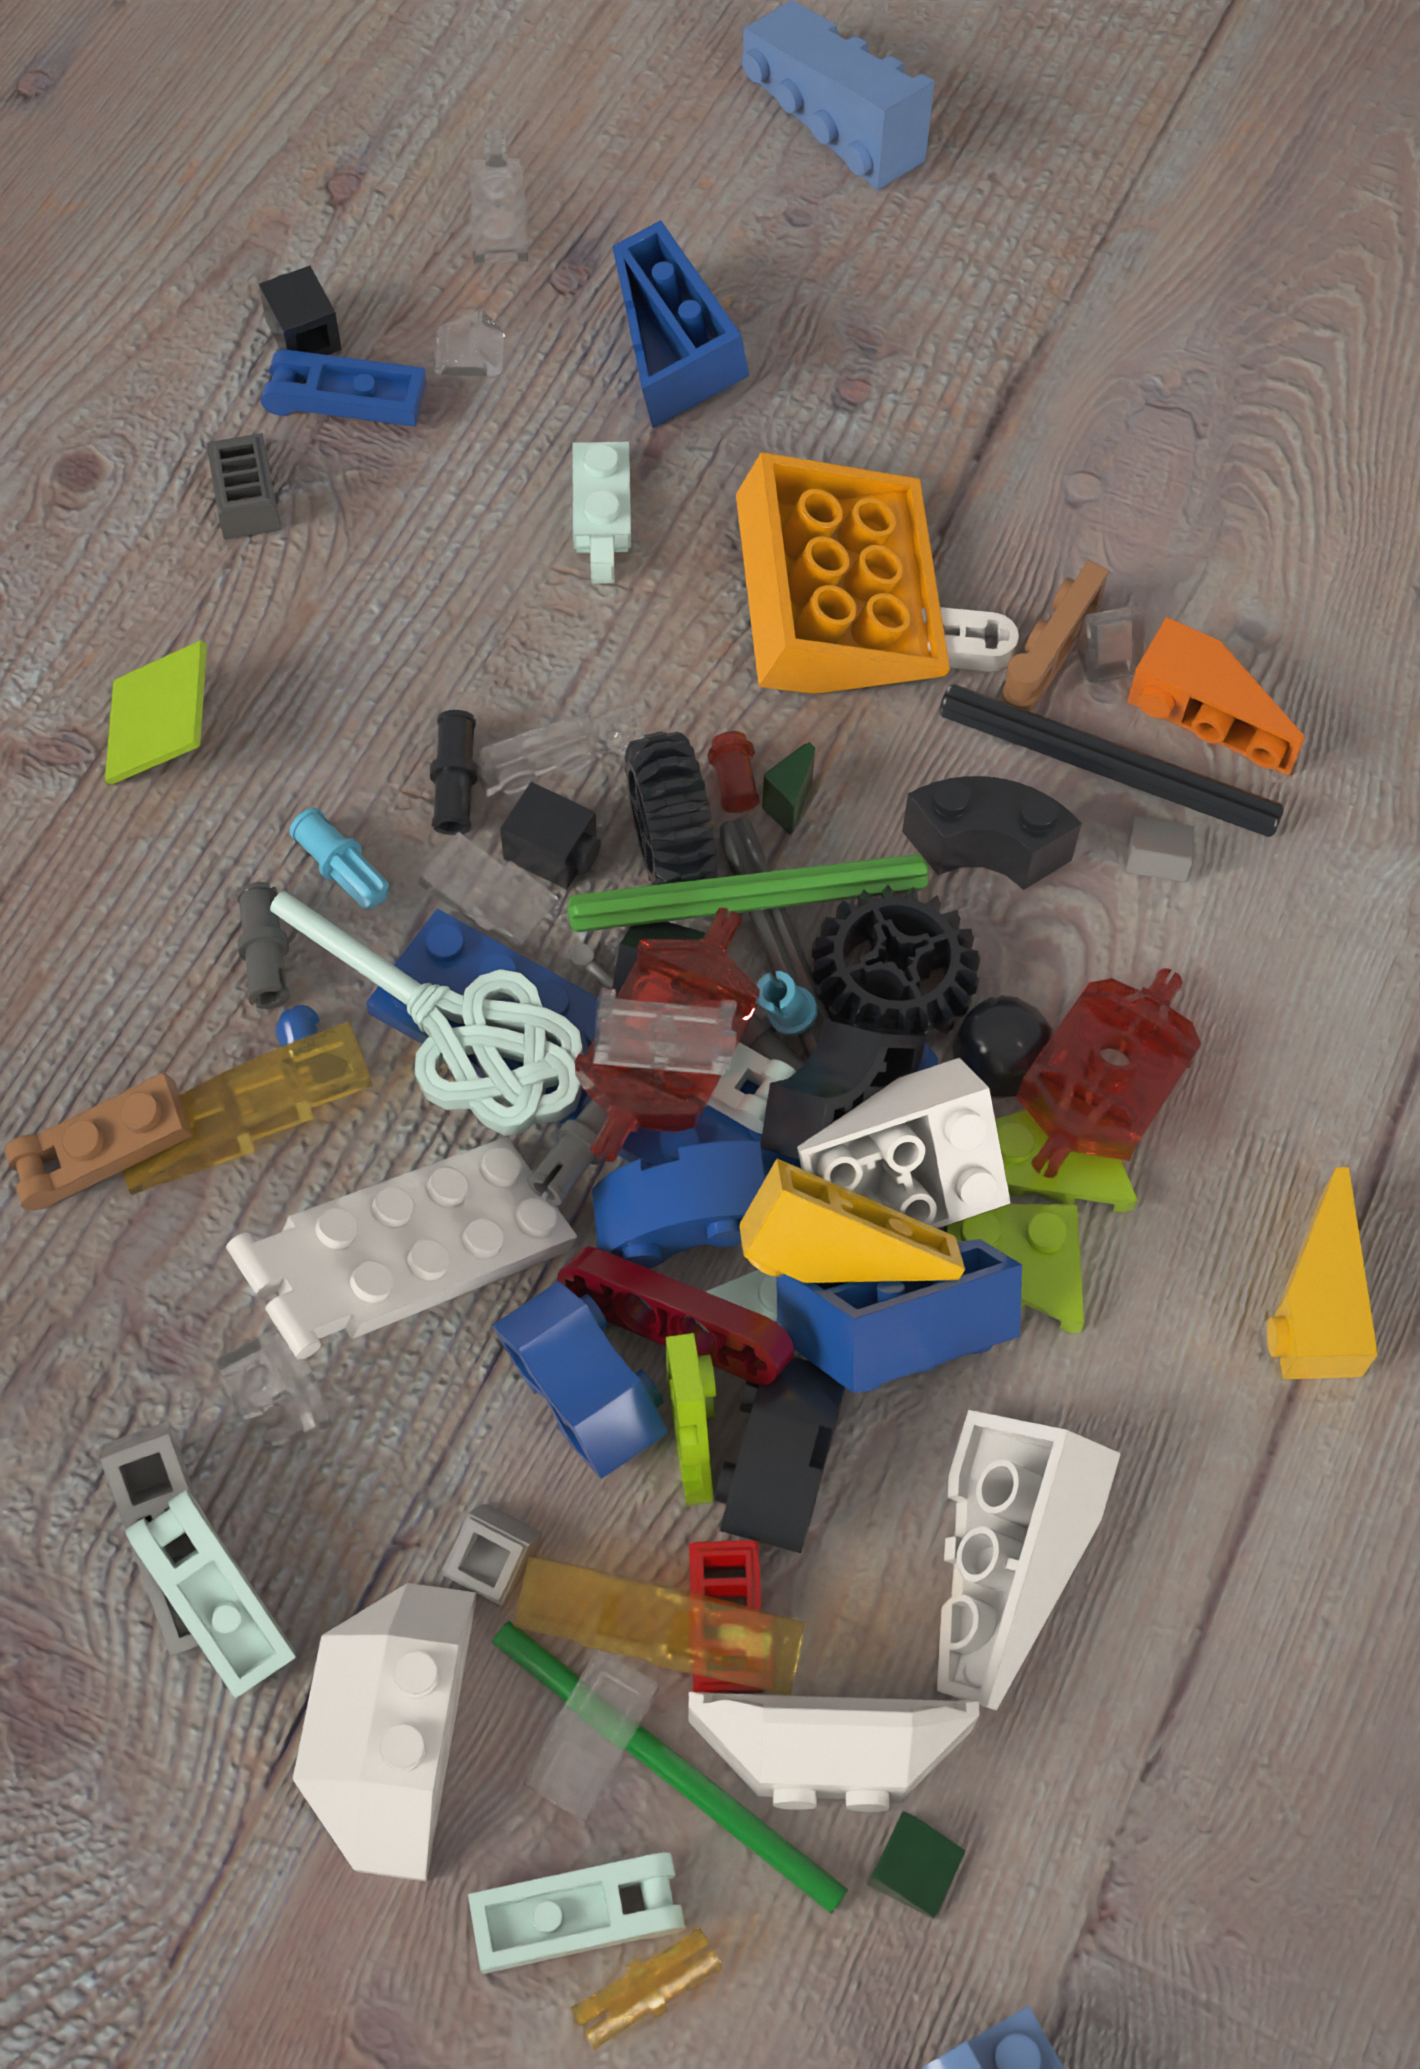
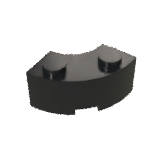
M964 776L936 781L908 793L902 832L937 875L957 868H986L1006 875L1021 889L1025 890L1072 861L1082 823L1061 803L1030 786L1003 778Z
M825 1020L819 1043L807 1063L788 1079L770 1083L760 1144L761 1148L800 1160L797 1149L799 1145L896 1079L917 1072L923 1055L926 1036L871 1022Z
M793 1356L791 1361L770 1384L759 1385L746 1381L740 1411L750 1413L737 1464L724 1461L714 1496V1502L726 1505L720 1528L721 1532L797 1553L802 1552L811 1523L846 1387L809 1360Z

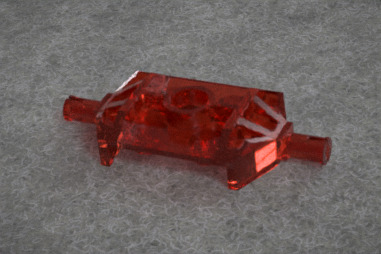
M719 908L704 938L699 941L641 939L638 944L637 961L585 1056L578 1054L574 1061L575 1076L588 1096L607 1111V1119L594 1143L590 1146L591 1152L600 1159L605 1152V1161L615 1162L630 1131L637 1133L639 1128L676 1133L696 1127L759 1005L760 989L727 955L726 951L738 927L743 922L736 912L732 911L728 918L726 917L728 909ZM663 1031L676 1032L686 1041V1045L682 1050L670 1055L658 1053L649 1043L654 1035Z
M1163 968L1159 970L1148 989L1143 987L1141 991L1113 978L1088 983L1023 1077L1016 1098L1048 1136L1038 1154L1031 1161L1032 1167L1037 1173L1040 1174L1047 1161L1050 1160L1043 1176L1054 1178L1072 1151L1126 1161L1131 1160L1141 1138L1186 1068H1190L1201 1046V1041L1193 1022L1169 1007L1170 1001L1183 984L1182 978L1177 972L1174 973L1168 984H1166V979L1170 975L1171 969ZM1105 1049L1117 1050L1126 1056L1130 1064L1124 1066L1113 1065L1107 1062L1099 1051Z

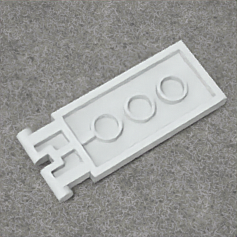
M504 1137L288 1217L283 1231L255 1242L249 1232L239 1234L229 1241L226 1249L257 1297L261 1298L275 1292L279 1293L280 1296L270 1301L265 1309L295 1357L301 1360L311 1356L321 1347L319 1339L346 1329L352 1339L566 1253L571 1249L578 1236L555 1205L546 1202L547 1192L545 1191L539 1197L529 1187L527 1178L532 1171L509 1138Z

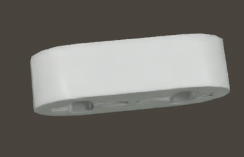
M940 607L950 668L990 672L999 671L1008 666L1009 660L1016 654L1019 639L1018 628L1011 619L995 612ZM925 608L921 609L923 622H927ZM985 636L997 637V649L985 648ZM927 642L928 649L931 651L930 643Z

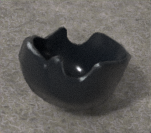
M1004 995L997 998L989 997L976 1005L965 1016L954 1038L952 1046L953 1058H960L989 1087L991 1097L1018 1096L1025 1093L1033 1081L1046 1070L1050 1056L1053 1054V1028L1036 1007L1018 997Z

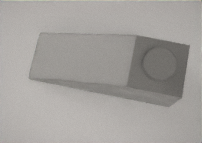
M170 1421L103 1444L100 1460L125 1530L143 1518L151 1522L170 1509L168 1501L185 1490H188L197 1501ZM186 1533L164 1546L174 1563L196 1550V1547ZM131 1545L170 1657L199 1646Z

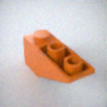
M1166 617L1135 670L1127 702L1139 707L1151 717L1168 720L1194 732L1195 735L1206 742L1218 743L1247 756L1258 766L1275 769L1290 776L1305 740L1302 732L1220 640Z

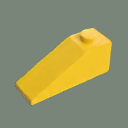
M776 1159L739 1224L743 1256L748 1258L750 1263L758 1270L774 1277H781L785 1274L804 1283L959 1280L965 1270L955 1236L824 1180L780 1159Z
M1336 1167L1323 1189L1274 1317L1268 1319V1349L1271 1357H1280L1283 1380L1363 1377L1378 1355L1349 1167Z

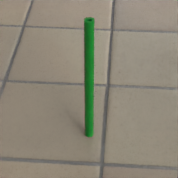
M511 1621L506 1622L492 1641L494 1646L830 1914L834 1912L849 1889Z

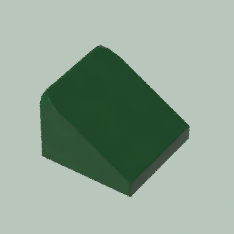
M810 742L803 744L764 773L762 809L788 834H792L796 828L813 780L815 747Z
M903 1810L868 1885L934 1920L966 1851L917 1817Z

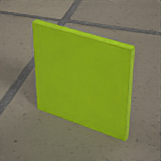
M199 640L113 680L105 782L110 785L200 747L207 644Z

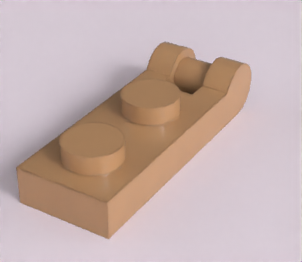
M1088 560L1075 580L1067 577L1063 581L1053 601L1052 609L1055 610L1054 614L1048 622L1039 619L1027 640L1025 651L1028 653L1017 654L1009 660L1001 701L1030 712L1035 709L1101 605L1109 572L1108 569Z
M161 1073L37 1135L29 1134L14 1138L5 1145L4 1151L11 1170L18 1171L20 1182L16 1186V1192L21 1207L25 1210H39L51 1206L193 1137L175 1081L165 1073ZM58 1157L61 1168L46 1174L44 1164Z

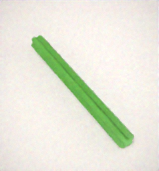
M915 854L576 894L568 898L567 915L573 931L585 932L858 898L863 889L871 896L882 895V890L888 884L895 894L905 893L913 886L916 891L925 889L928 884L929 870L922 856Z

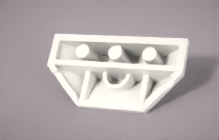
M406 1583L321 1636L293 1781L355 1872L427 1882L475 1611L476 1592Z
M689 1692L688 1722L758 1797H773L774 1807L805 1810L817 1807V1798L846 1799V1809L880 1812L889 1810V1801H902L972 1731L979 1717V1701Z

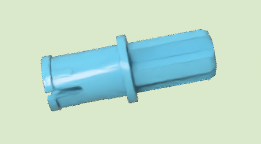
M306 809L293 820L289 830L290 836L295 841H298L319 863L318 869L324 878L335 880L363 909L372 910L378 904L386 901L389 896L387 891L389 883L361 855L362 848L358 841L353 838H345L325 818L324 813L319 809Z

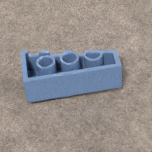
M790 0L744 28L742 69H744L749 79L754 83H759L776 98L784 111L793 114L808 127L814 137L821 144L827 145L840 156L855 175L862 176L878 191L925 162L935 83L933 79L922 73L915 78L910 77L904 73L903 62L890 55L882 60L869 53L866 41L855 35L847 40L840 37L836 24L794 0Z

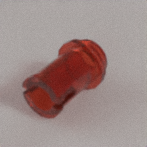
M728 731L715 736L711 741V748L707 752L709 764L716 768L721 794V807L724 808V811L730 813L749 811L760 802L751 759L755 755V748L753 743L747 740L746 735L738 731Z

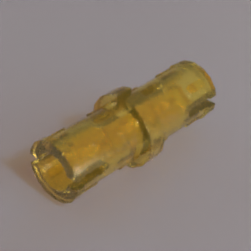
M699 1926L693 1929L692 1933L666 1948L644 1964L639 1958L626 1965L628 1974L609 1986L604 1987L581 2003H575L570 2007L579 2026H582L604 2011L609 2012V2017L584 2032L594 2052L601 2048L600 2045L626 2030L630 2025L649 2013L652 2014L654 2019L658 2018L668 2011L665 2003L712 1974H717L723 1970L714 1950L689 1966L684 1964V1960L710 1944Z

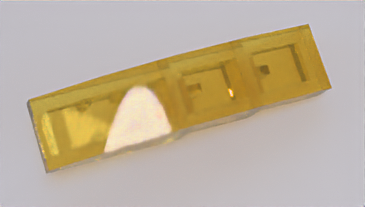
M350 1021L279 1047L229 1069L180 1094L193 1137L123 1170L130 1194H136L255 1152L253 1140L313 1120L311 1108L373 1087L368 1068Z
M536 1555L528 1557L514 1627L580 1641L581 1646L649 1660L650 1665L791 1695L805 1621L746 1605Z

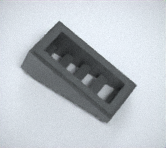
M263 433L206 442L217 511L224 539L281 530ZM255 453V454H251V455H245V456L227 458V457H232V456H238V455H244V454ZM257 465V468L224 473L226 470ZM256 480H259V481H260V482L249 483V484H244V485L226 487V485H232V484H238V483H244V482H250V481H256ZM262 494V496L229 502V499Z

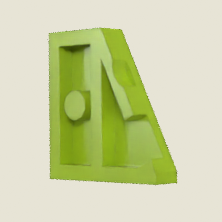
M1093 1091L995 1119L1009 1195L1023 1197L1035 1194L1045 1198L1047 1201L1071 1205L1074 1204L1075 1199L1113 1204V1211L1125 1213L1134 1210L1138 1199Z
M1007 1204L944 1226L945 1232L955 1236L957 1242L981 1239L1022 1264L1021 1310L1024 1305H1027L1061 1321L1060 1328L1070 1333H1081L1084 1326L1077 1205Z
M694 1333L666 1337V1384L686 1507L713 1503L707 1419L715 1418L713 1397L716 1396V1387L711 1356L697 1355Z

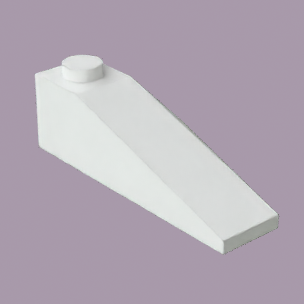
M968 1410L948 1480V1498L957 1502L955 1536L945 1538L944 1561L953 1564L951 1598L941 1608L938 1692L963 1700L979 1701L981 1706L994 1710L998 1709L1102 1520L1121 1453L1069 1430Z

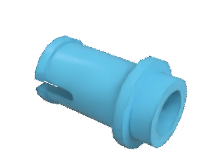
M776 971V978L779 982L775 981L770 972L765 974L755 987V997L757 1003L764 1010L768 1011L767 1015L773 1027L785 1035H798L807 1031L817 1017L818 1005L815 997L807 989L796 986L795 981L787 973Z

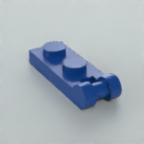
M279 350L273 355L269 369L270 375L273 378L272 381L264 385L260 403L266 411L279 416L288 415L294 410L416 426L427 383L425 368L292 350ZM307 380L306 384L300 383V381Z

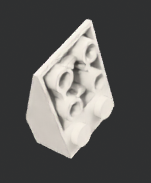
M960 1058L896 1079L797 1147L802 1170L935 1228H940L1010 1203L989 1087Z

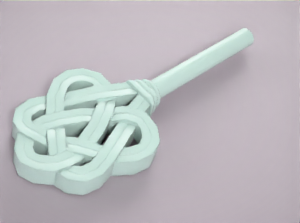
M282 891L274 898L270 907L271 912L407 1005V1012L412 1016L413 1021L418 1024L422 1032H426L430 1036L416 1052L415 1077L428 1101L446 1110L471 1109L473 1114L486 1127L504 1136L524 1133L535 1123L544 1124L560 1121L576 1111L582 1094L578 1069L584 1059L580 1031L564 1016L543 1008L536 986L521 973L500 969L480 975L465 989L464 995L451 991L448 986L432 985L431 983L421 985L288 892ZM502 998H506V999L514 1000L515 1002H506V1001H497V1000L502 999ZM447 1019L465 1024V1026L451 1028ZM547 1039H549V1040L555 1042L557 1045L553 1044L552 1042L547 1041ZM474 1054L481 1070L486 1076L485 1078H478L467 1055ZM502 1057L523 1062L524 1066L511 1071ZM443 1062H445L454 1081L449 1082L439 1077L438 1070ZM558 1085L556 1091L545 1095L546 1088Z

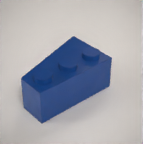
M661 220L612 246L639 378L652 429L750 376L740 332Z
M977 1239L957 1242L965 1267L959 1280L804 1283L783 1274L781 1277H776L777 1323L791 1338L795 1351L853 1393L872 1391L879 1388L885 1382L914 1372H928L935 1369L938 1364L967 1354L984 1353L989 1351L994 1345L1020 1337L1022 1264L985 1241Z

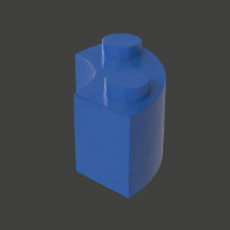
M720 1141L679 1147V1160L654 1166L646 1165V1162L638 1159L606 1175L592 1188L598 1249L650 1269L662 1264L674 1254L696 1246L710 1244L717 1247H728L741 1244L739 1224L765 1180L760 1141Z
M558 1281L492 1325L533 1394L539 1393L547 1401L559 1423L558 1429L601 1479L669 1433L656 1409L664 1403L661 1393L645 1371L641 1369L634 1373L613 1348L603 1333L608 1328L607 1320L598 1305L588 1294L579 1298Z

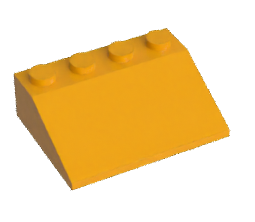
M761 452L736 493L759 687L819 694L945 677L950 671L920 479ZM923 608H925L927 622H923L921 610ZM927 642L930 643L931 651L928 649Z

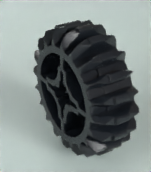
M661 731L646 734L642 739L630 741L624 757L628 784L627 790L638 844L647 870L648 879L651 881L652 886L717 878V844L714 837V824L710 813V803L707 799L705 781H703L699 762L695 758L694 748L690 745V741L682 732L679 733L678 731L672 733H663Z
M888 884L882 890L881 899L875 900L863 889L861 894L858 895L857 907L842 900L836 909V918L826 917L821 924L820 937H816V940L813 941L811 957L814 959V962L810 965V975L818 985L816 986L817 997L824 1001L825 1006H830L828 1013L830 1019L871 1022L926 1036L925 1042L927 1044L933 1039L934 1029L948 1035L949 1031L954 1028L955 1016L964 1018V1015L968 1013L971 1004L969 997L977 993L979 977L975 973L980 965L979 951L972 949L974 942L972 929H959L961 918L958 910L940 914L941 902L938 895L924 904L917 901L918 893L914 886L906 893L905 898L895 897L894 891ZM869 940L871 944L870 952L860 956L858 964L846 968L844 961L849 953L859 944ZM942 967L945 978L935 989L922 996L919 991L920 982L929 978L930 971Z

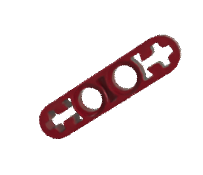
M590 1246L581 1248L558 1272L557 1282H561L579 1298L588 1294L598 1305L607 1322L663 1346H666V1337L694 1333L698 1356L710 1355L713 1367L759 1385L770 1384L794 1356L795 1349L791 1338L772 1319L601 1249ZM640 1297H641L643 1300H645V1301L651 1306V1308H649V1307L640 1299ZM695 1320L699 1321L708 1332L701 1328Z

